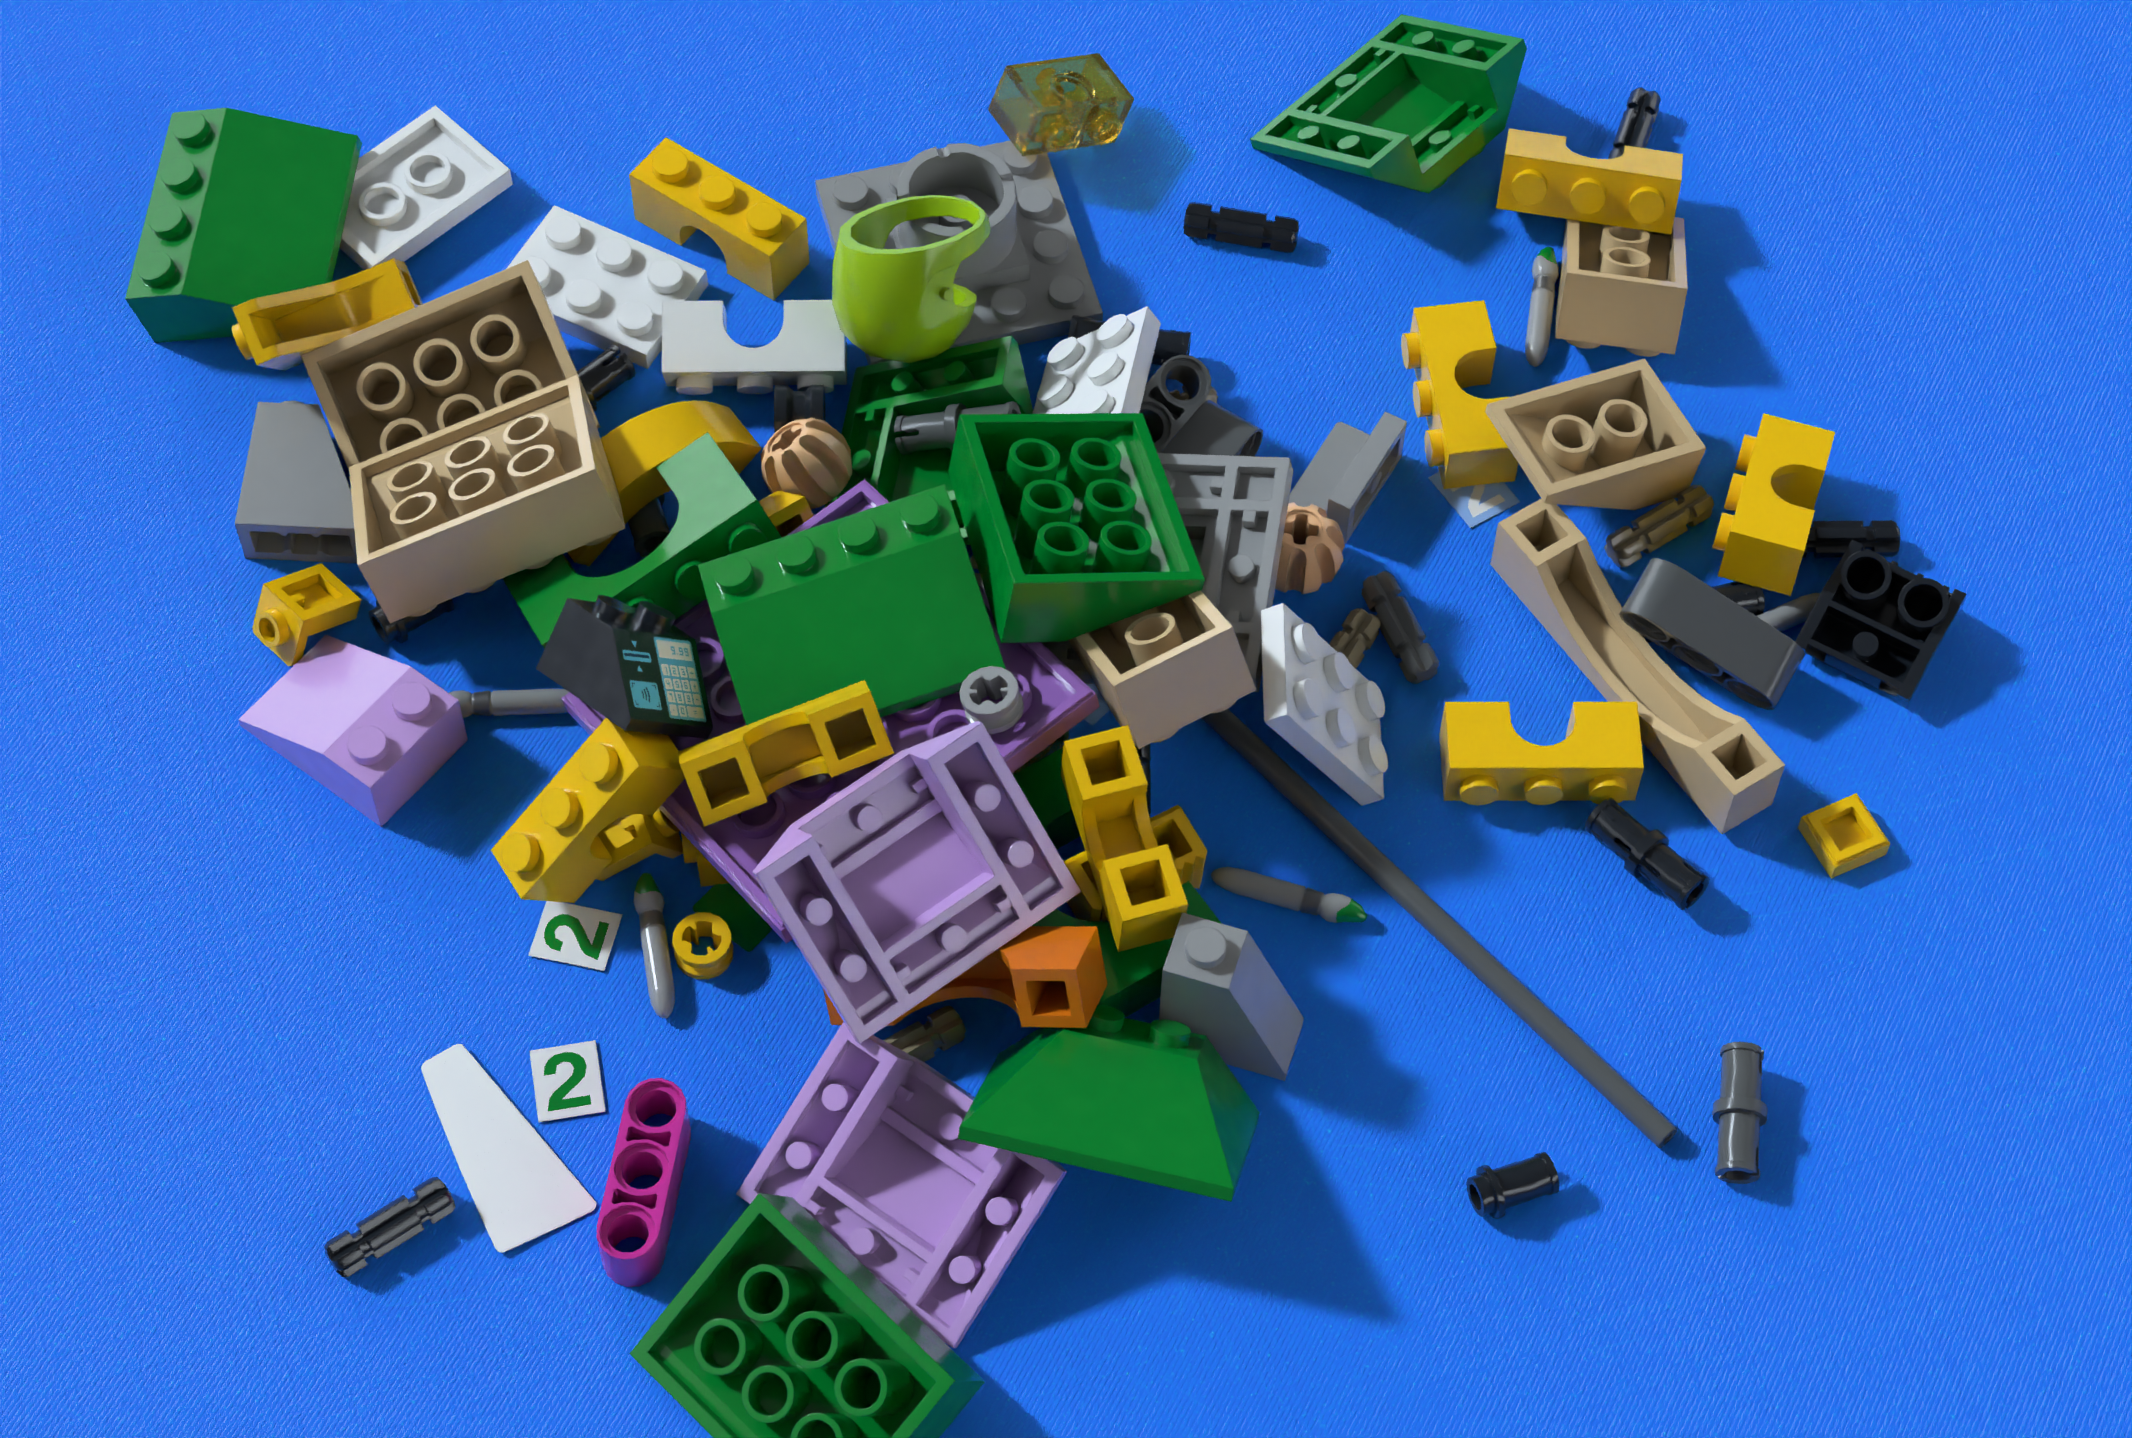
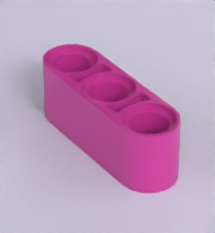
M651 1078L642 1081L627 1096L597 1222L596 1238L605 1272L615 1283L625 1287H639L651 1282L659 1274L663 1266L691 1140V1127L686 1098L681 1088L674 1082L663 1078ZM656 1114H666L673 1117L669 1123L660 1127H650L643 1124L649 1117ZM642 1175H653L660 1179L654 1186L647 1189H636L629 1186L635 1178ZM628 1237H638L646 1241L640 1249L634 1252H621L615 1249V1246L621 1240Z

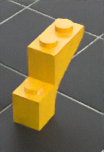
M393 258L339 280L258 297L234 306L232 309L238 324L232 326V333L240 352L246 360L254 358L257 366L286 371L302 364L301 355L420 306L423 303L406 263Z

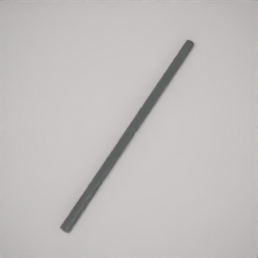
M1229 709L1218 713H1210L1202 717L1217 734L1658 1148L1663 1147L1672 1139L1677 1132V1128Z

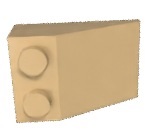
M1674 218L1672 234L1566 219L1556 309L1555 338L1564 339L1573 346L1586 349L1608 345L1623 347L1632 354L1645 357L1656 356L1660 353L1675 355L1688 290L1684 218Z
M1645 358L1487 404L1485 410L1494 427L1546 504L1637 510L1667 501L1668 499L1677 498L1678 493L1691 486L1706 450L1705 445Z
M1201 590L1069 640L1116 721L1121 727L1129 726L1134 744L1138 749L1150 743L1167 740L1178 729L1210 713L1227 710L1238 699L1256 691L1232 625Z

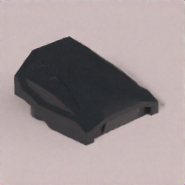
M1851 540L1842 559L1820 593L1795 642L1801 646L1806 654L1822 663L1909 703L1960 607L1964 604L1966 593L1957 589L1950 593L1949 587L1942 586L1933 579L1924 578V575L1920 573L1915 575L1898 567L1897 562L1892 561L1890 563L1882 555L1870 549L1863 551V544Z

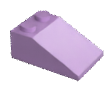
M325 635L238 719L242 728L380 827L468 741L457 698L411 666Z

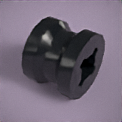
M775 385V432L789 422L800 418H815L826 421L824 385H811L806 391H793L788 385Z

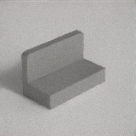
M1384 412L1370 435L1343 422L1336 423L1291 491L1289 503L1295 502L1296 505L1301 507L1314 504L1326 510L1327 518L1338 522L1344 543L1346 544L1402 457L1407 421Z

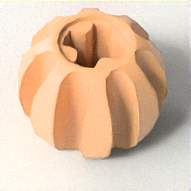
M800 418L789 422L777 430L764 446L761 453L762 478L771 493L779 490L805 496L812 510L834 499L850 480L852 475L851 449L844 436L826 421L815 418Z
M1295 502L1288 503L1275 589L1284 593L1288 590H1297L1303 595L1318 591L1322 583L1332 582L1344 561L1342 551L1345 543L1338 522L1327 518L1326 510L1314 504L1301 507L1296 505Z

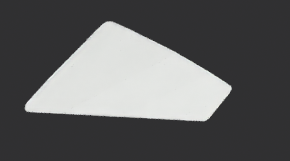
M462 1044L453 1045L422 1064L421 1071L459 1169L497 1252L509 1251L594 1211L596 1201Z

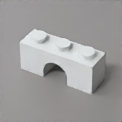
M784 300V319L780 333L769 344L757 348L741 346L728 336L727 314L723 301H662V374L667 386H676L678 393L687 395L709 394L713 392V386H737V391L740 393L767 394L773 392V385H797L798 391H806L811 385H824L825 393L834 391V385H847V337L840 330L832 300Z

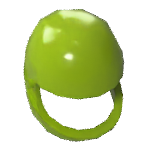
M913 196L878 204L855 214L840 227L833 259L832 305L840 330L869 356L905 363L933 358L949 349L969 324L976 304V294L966 287L954 284L953 282L960 263L975 253L990 235V222L985 211L973 201L953 196ZM952 216L967 220L973 225L971 228L953 237L925 246L884 249L890 232L895 226L906 221L925 217Z

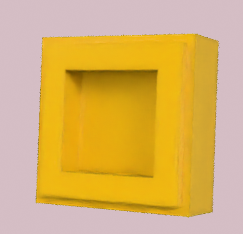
M1857 793L1802 816L1798 825L1799 831L1831 879L1885 856L1890 847V842Z

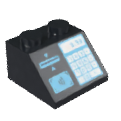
M599 595L596 602L567 598L536 667L538 671L625 731L708 739L713 729L696 641L673 625L676 619L674 614L663 607L646 601H640L638 607L635 608L605 595Z

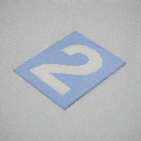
M1439 472L1428 477L1470 528L1520 503L1504 482L1443 489Z

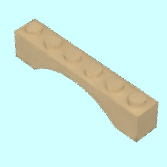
M1539 499L1500 521L1497 526L1490 565L1608 702L1638 703L1641 741L1721 834H1724L1772 805L1785 764L1745 718L1727 712L1702 697L1675 674L1640 633L1632 629L1621 619L1619 613L1623 607L1603 575L1587 538L1557 504H1546L1542 499Z

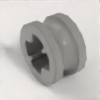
M995 666L979 668L969 674L962 682L959 691L960 700L965 709V715L969 724L976 721L982 722L989 734H995L1013 727L1021 718L1024 710L1023 698L1019 692L1017 679L1010 671ZM986 696L994 700L1003 697V700L997 704L990 700L981 703V699Z

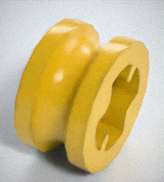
M697 912L686 916L677 924L673 932L672 945L678 968L685 975L695 979H711L721 975L728 969L733 960L732 935L728 924L720 916L707 912ZM698 937H712L716 950L713 951L710 947H707V955L693 954L690 942L693 941L696 945H699Z

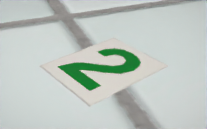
M546 901L528 956L605 971L623 914L564 902Z
M596 1040L529 1051L538 1123L606 1112Z

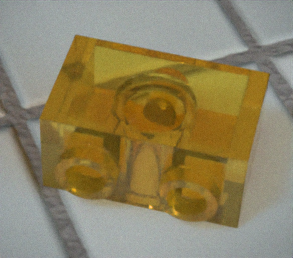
M1099 53L1007 65L988 111L1022 156L1114 143L1122 130L1123 123L1134 98Z

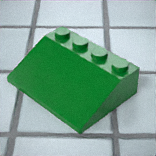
M231 108L172 113L125 300L153 341L160 343L234 337L232 326L238 324L232 307L258 297L332 282L362 146L359 137L353 134Z
M1143 413L959 414L948 475L1001 643L1067 641L1203 589L1205 578Z
M945 484L698 565L710 612L746 725L863 680L866 681L880 717H884L959 692L962 682L969 674L979 668L995 666L1006 669Z
M759 1193L629 1353L713 1438H939L985 1383L967 1363L793 1197Z

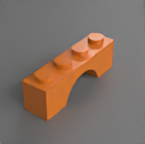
M1031 926L887 1026H894L909 1014L925 1006L950 999L974 997L992 999L1008 1005L1018 1014L1021 1027L1087 1028L1108 985L1097 926ZM823 989L831 1025H842L844 1021Z

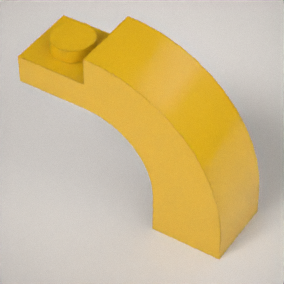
M697 400L681 401L652 409L626 421L600 438L619 494L625 524L646 504L660 495L671 491L656 467L707 432L738 474L743 471L762 449L761 446L729 407ZM619 531L613 533L610 538L600 544L592 546L583 545L567 553L575 563L590 566Z

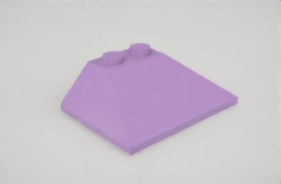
M979 721L900 751L792 823L752 872L848 1030L859 1044L1081 892L985 726Z
M843 1022L736 1195L749 1204L759 1193L793 1197L943 1342L952 1348H957L1067 1171L1056 1161L958 1139L959 1127L975 1097L923 1061L874 1035L861 1044L857 1043Z

